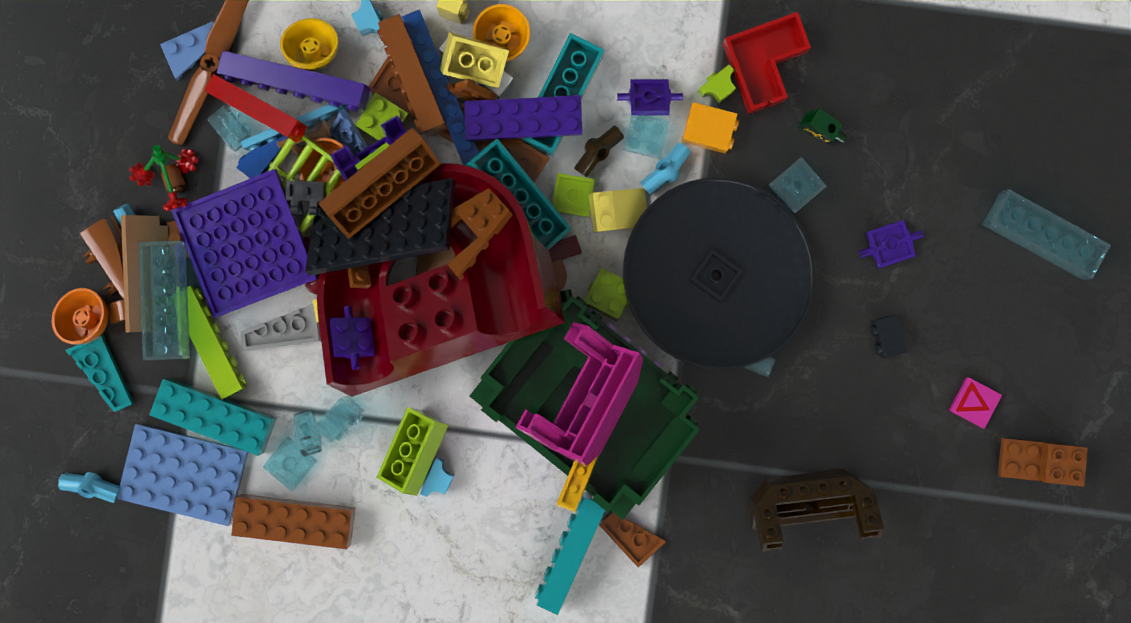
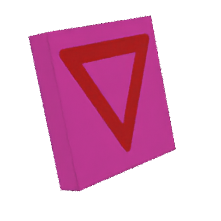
M966 377L948 411L985 429L1002 395Z

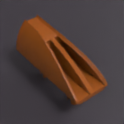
M113 217L103 218L80 233L90 249L83 254V257L90 256L85 261L88 264H92L97 259L111 282L103 287V290L111 288L106 294L113 296L118 291L124 300L122 232Z

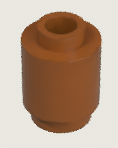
M176 164L167 165L166 169L173 191H176V194L182 192L186 184L180 168H177ZM162 172V173H161V176H162L163 182H164V184H165V187H166L167 192H169L168 187H167V184H166V181H165V178H164V175H163V172Z

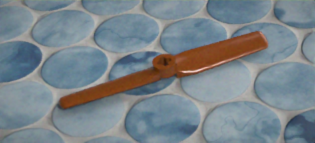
M225 0L206 38V54L201 58V66L189 82L170 130L168 139L174 144L182 145L208 94L204 89L212 75L217 73L222 51L228 52L230 50L249 0ZM213 60L215 66L209 68L210 65L207 62Z

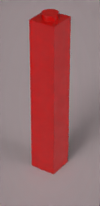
M215 74L212 75L204 89L205 92L296 143H299L308 127L299 120Z

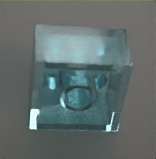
M802 157L769 184V187L793 214L827 187Z
M348 395L340 397L314 427L330 442L340 441L350 432L348 428L356 425L363 418L361 414L364 410Z

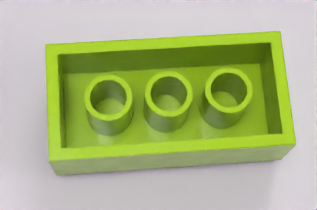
M407 407L376 478L403 494L418 496L448 428V424L422 410Z

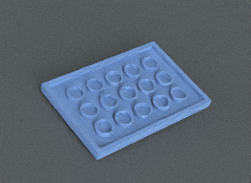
M135 424L117 499L230 526L248 452L207 440L142 424Z

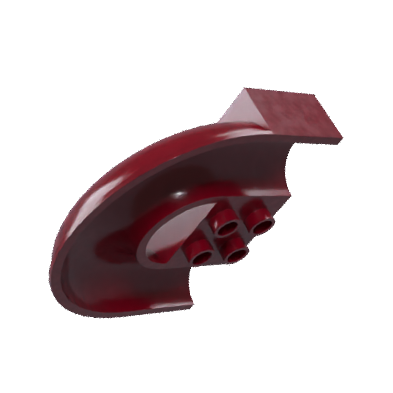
M442 163L416 184L453 178L456 182L453 209L489 188L513 214L497 235L494 234L488 241L489 246L486 250L482 249L477 255L475 264L472 267H468L462 274L464 276L462 280L446 264L388 286L392 268L397 260L368 265L371 280L369 288H350L347 269L319 274L317 311L327 385L353 397L565 323L550 252L532 235L523 208L515 196L501 182L484 171L470 166ZM462 219L451 228L450 246L456 256L478 238ZM345 306H348V308L352 306L353 317L370 318L375 354L359 358L360 369L358 370L356 368L352 370L351 359L334 357L329 321L331 318H344Z

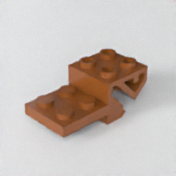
M1001 438L998 476L1084 487L1088 448L1051 442Z

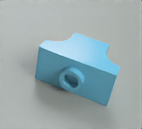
M361 0L360 9L351 14L362 36L368 33L378 34L377 30L380 29L378 22H381L380 20L383 17L378 8L374 9L370 0Z
M440 457L435 459L431 470L429 469L425 477L426 481L421 490V495L428 497L431 492L435 491L442 494L447 493L454 474L445 469L444 459Z

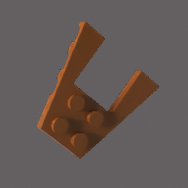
M489 188L453 209L451 228L462 219L478 237L447 264L460 280L464 278L462 274L466 269L475 264L477 261L475 258L481 250H486L489 246L488 241L494 234L497 235L513 215Z

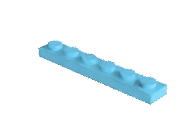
M325 105L295 119L308 126L307 129L314 127V123L323 122V120L329 121L332 119L331 116L339 114L342 110L345 109L347 112L350 110H347L346 106L340 105V108ZM269 129L240 142L243 149L253 151L262 145L283 137V135L273 129Z

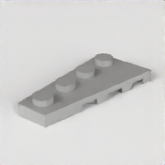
M313 304L241 331L243 351L320 341L319 324L316 322Z

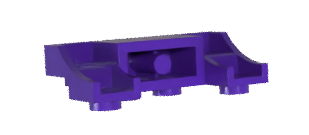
M397 115L381 124L386 137L353 156L347 145L330 155L344 182L358 172L355 167L356 164L386 142L391 145L407 132Z

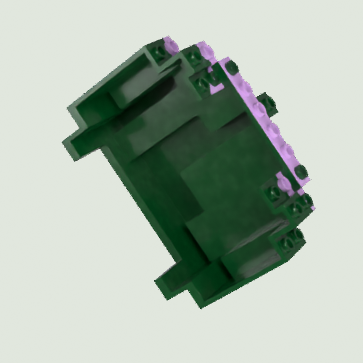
M571 296L562 307L565 323L508 342L480 377L482 379L469 397L482 407L481 411L496 423L498 421L503 423L568 476L574 460L544 446L517 429L516 426L525 410L534 415L542 416L552 424L588 359V356L564 340L573 322L587 325L611 344L639 352L643 358L638 384L599 455L585 489L592 495V500L606 512L611 510L623 520L635 504L640 506L700 430L697 427L698 422L689 415L684 417L699 397L696 395L698 391L689 384L683 385L677 382L679 378L671 371L667 374L662 370L663 365L656 359L653 361L646 357L648 353L641 347H638V349L633 347L631 339L625 335L622 337L616 333L618 329L609 322L607 325L601 321L602 316L594 310L589 312L588 308L585 307L587 303L582 298Z

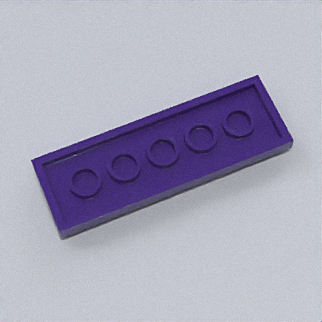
M581 95L465 101L466 141L583 135Z

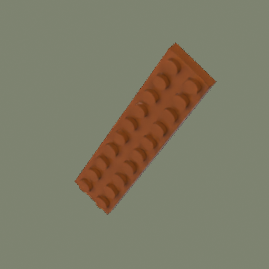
M387 57L370 83V91L384 97L416 120L417 117H413L407 105V102L410 100L409 98L406 99L399 86L402 81L398 80L392 69V66L395 64H392ZM458 101L465 118V105ZM449 130L439 133L440 136L454 144ZM520 139L499 140L535 183L549 158ZM494 140L474 142L478 152H481Z

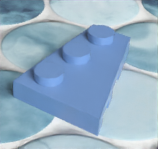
M213 21L160 44L176 80H179L184 72L196 65L195 63L206 54V38L214 24Z
M344 109L339 112L330 129L331 137L344 146L347 145L354 156L368 146L347 111Z

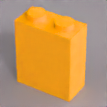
M693 102L681 142L725 154L728 149H732L734 138L731 137L739 124V120L736 119L737 113Z

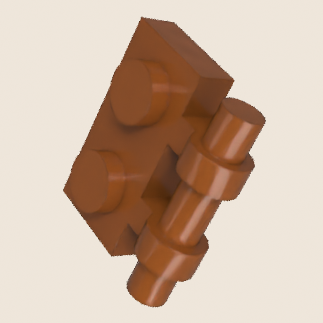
M465 79L464 81L457 82L455 85L452 83L447 85V90L452 95L462 97L465 101L496 100L497 94L491 92L489 88L481 87L471 79Z

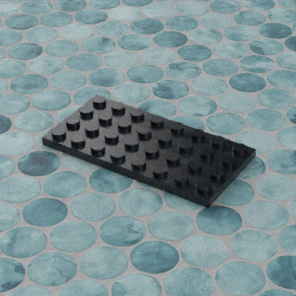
M448 178L413 186L349 239L322 209V215H316L313 220L305 272L310 276L449 250L456 186L455 180Z

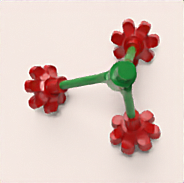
M159 145L153 146L152 158L147 165L143 166L139 162L135 166L130 167L129 171L134 173L130 176V180H138L137 184L139 186H143L144 183L150 186L152 179L155 178V172L150 171L156 161L161 166L169 190L170 200L163 205V209L170 211L172 208H179V206L185 207L189 201L187 197H177L176 191H173L165 164L168 158L174 159L178 162L177 168H180L181 172L187 174L189 170H196V166L193 163L198 162V157L194 156L195 151L192 149H183L181 155H172L161 149Z

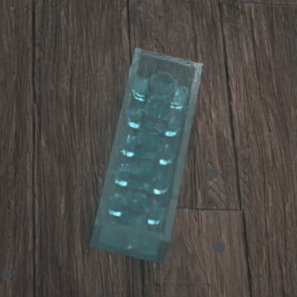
M1010 189L1000 191L982 224L1082 280L1093 279L1111 246Z
M139 242L143 360L190 358L186 242Z

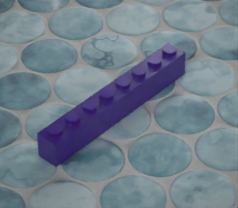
M222 51L217 73L223 76L224 80L231 83L237 80L241 81L240 84L252 87V84L258 85L259 89L269 91L271 88L275 89L276 93L282 95L292 93L293 97L299 99L309 97L313 102L322 104V101L329 102L328 105L340 108V105L346 106L347 110L358 112V109L365 111L371 90L364 83Z

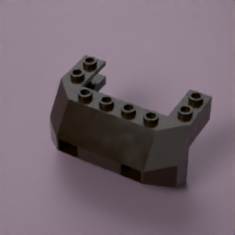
M843 469L766 478L750 499L751 528L758 531L762 552L775 549L782 550L784 540L781 526L855 517L861 540L873 537L881 538L884 531L875 491Z

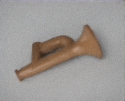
M323 120L322 125L317 130L304 134L311 140L318 138L332 139L329 126L325 120ZM287 139L277 141L279 149L284 146ZM295 142L291 149L296 156H300L307 144L298 146L297 144L299 143Z

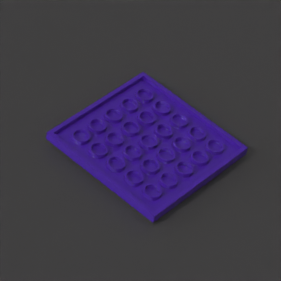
M277 169L270 170L188 203L185 207L171 210L213 318L319 279L318 274L309 276L305 272L308 248L295 215L290 213L291 204L289 200H286V191Z

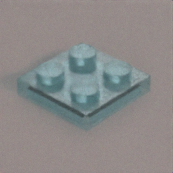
M631 116L623 150L660 159L670 121L651 116Z
M286 437L263 465V468L289 490L293 491L316 464L317 460L291 438Z

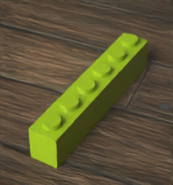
M189 286L169 296L221 399H227L247 389V380L238 371V362L234 356L231 357L228 351L230 349L229 344L225 339H222L220 335L221 329L217 322L213 321L210 307L205 305L203 301L204 295L202 291L196 286Z

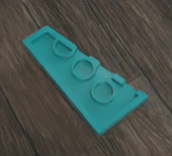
M103 334L92 342L76 345L65 350L69 356L73 357L76 365L88 376L87 379L91 384L95 385L99 390V394L114 412L134 404Z

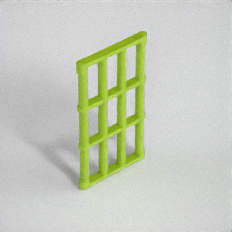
M306 135L301 139L307 145L289 173L280 168V165L295 143L289 138L275 160L269 165L268 171L277 169L278 173L285 178L282 182L285 191L286 180L298 181L295 177L313 149L320 152L322 157L306 181L315 182L329 160L333 162L330 157L331 154ZM337 169L326 184V197L331 193L341 177ZM309 212L299 226L303 237L316 216L309 215Z

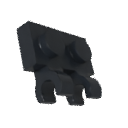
M286 180V200H291V214H303L302 201H310L309 215H322V208L318 203L326 197V182Z

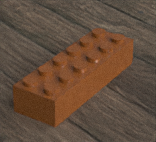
M398 14L378 22L380 27L377 30L378 35L384 46L387 45L384 49L388 59H390L392 64H395L392 66V69L398 80L402 81L399 86L403 95H405L406 99L409 98L410 100L407 102V105L413 117H417L414 122L421 135L424 134L429 138L448 130L402 17Z
M411 128L318 204L349 239L441 163L423 138Z
M241 494L235 500L231 536L348 549L352 541L356 507Z

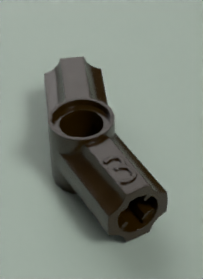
M614 125L598 139H589L585 144L586 152L574 169L587 178L596 164L608 157L610 149L624 139V135L619 128Z

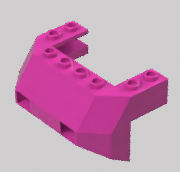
M573 322L564 340L588 356V359L552 424L542 416L534 415L525 410L516 428L544 446L588 466L601 454L635 390L643 358L639 352L611 344L589 326Z

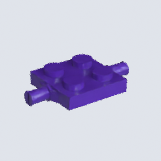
M630 79L629 93H617V101H629L631 116L670 115L671 101H683V93H671L669 79Z
M904 220L866 232L869 248L859 250V254H862L860 258L872 255L879 269L915 257L913 241L923 238V234L916 236L923 232L919 230L910 233L906 228Z
M345 306L344 318H331L329 321L334 357L351 359L352 370H355V368L358 370L360 369L359 358L375 354L370 318L353 317L352 306H349V308Z

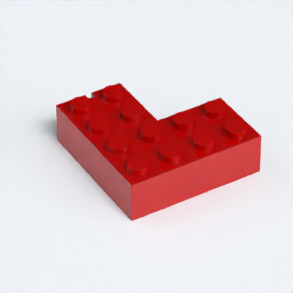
M798 12L726 37L722 43L729 64L734 70L733 75L748 115L763 110L766 106L771 107L782 103L788 98L776 64L806 54L811 49Z

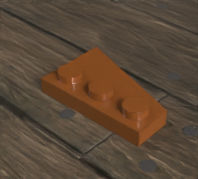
M613 512L599 523V526L637 567H640L666 542V540L626 518L620 519Z

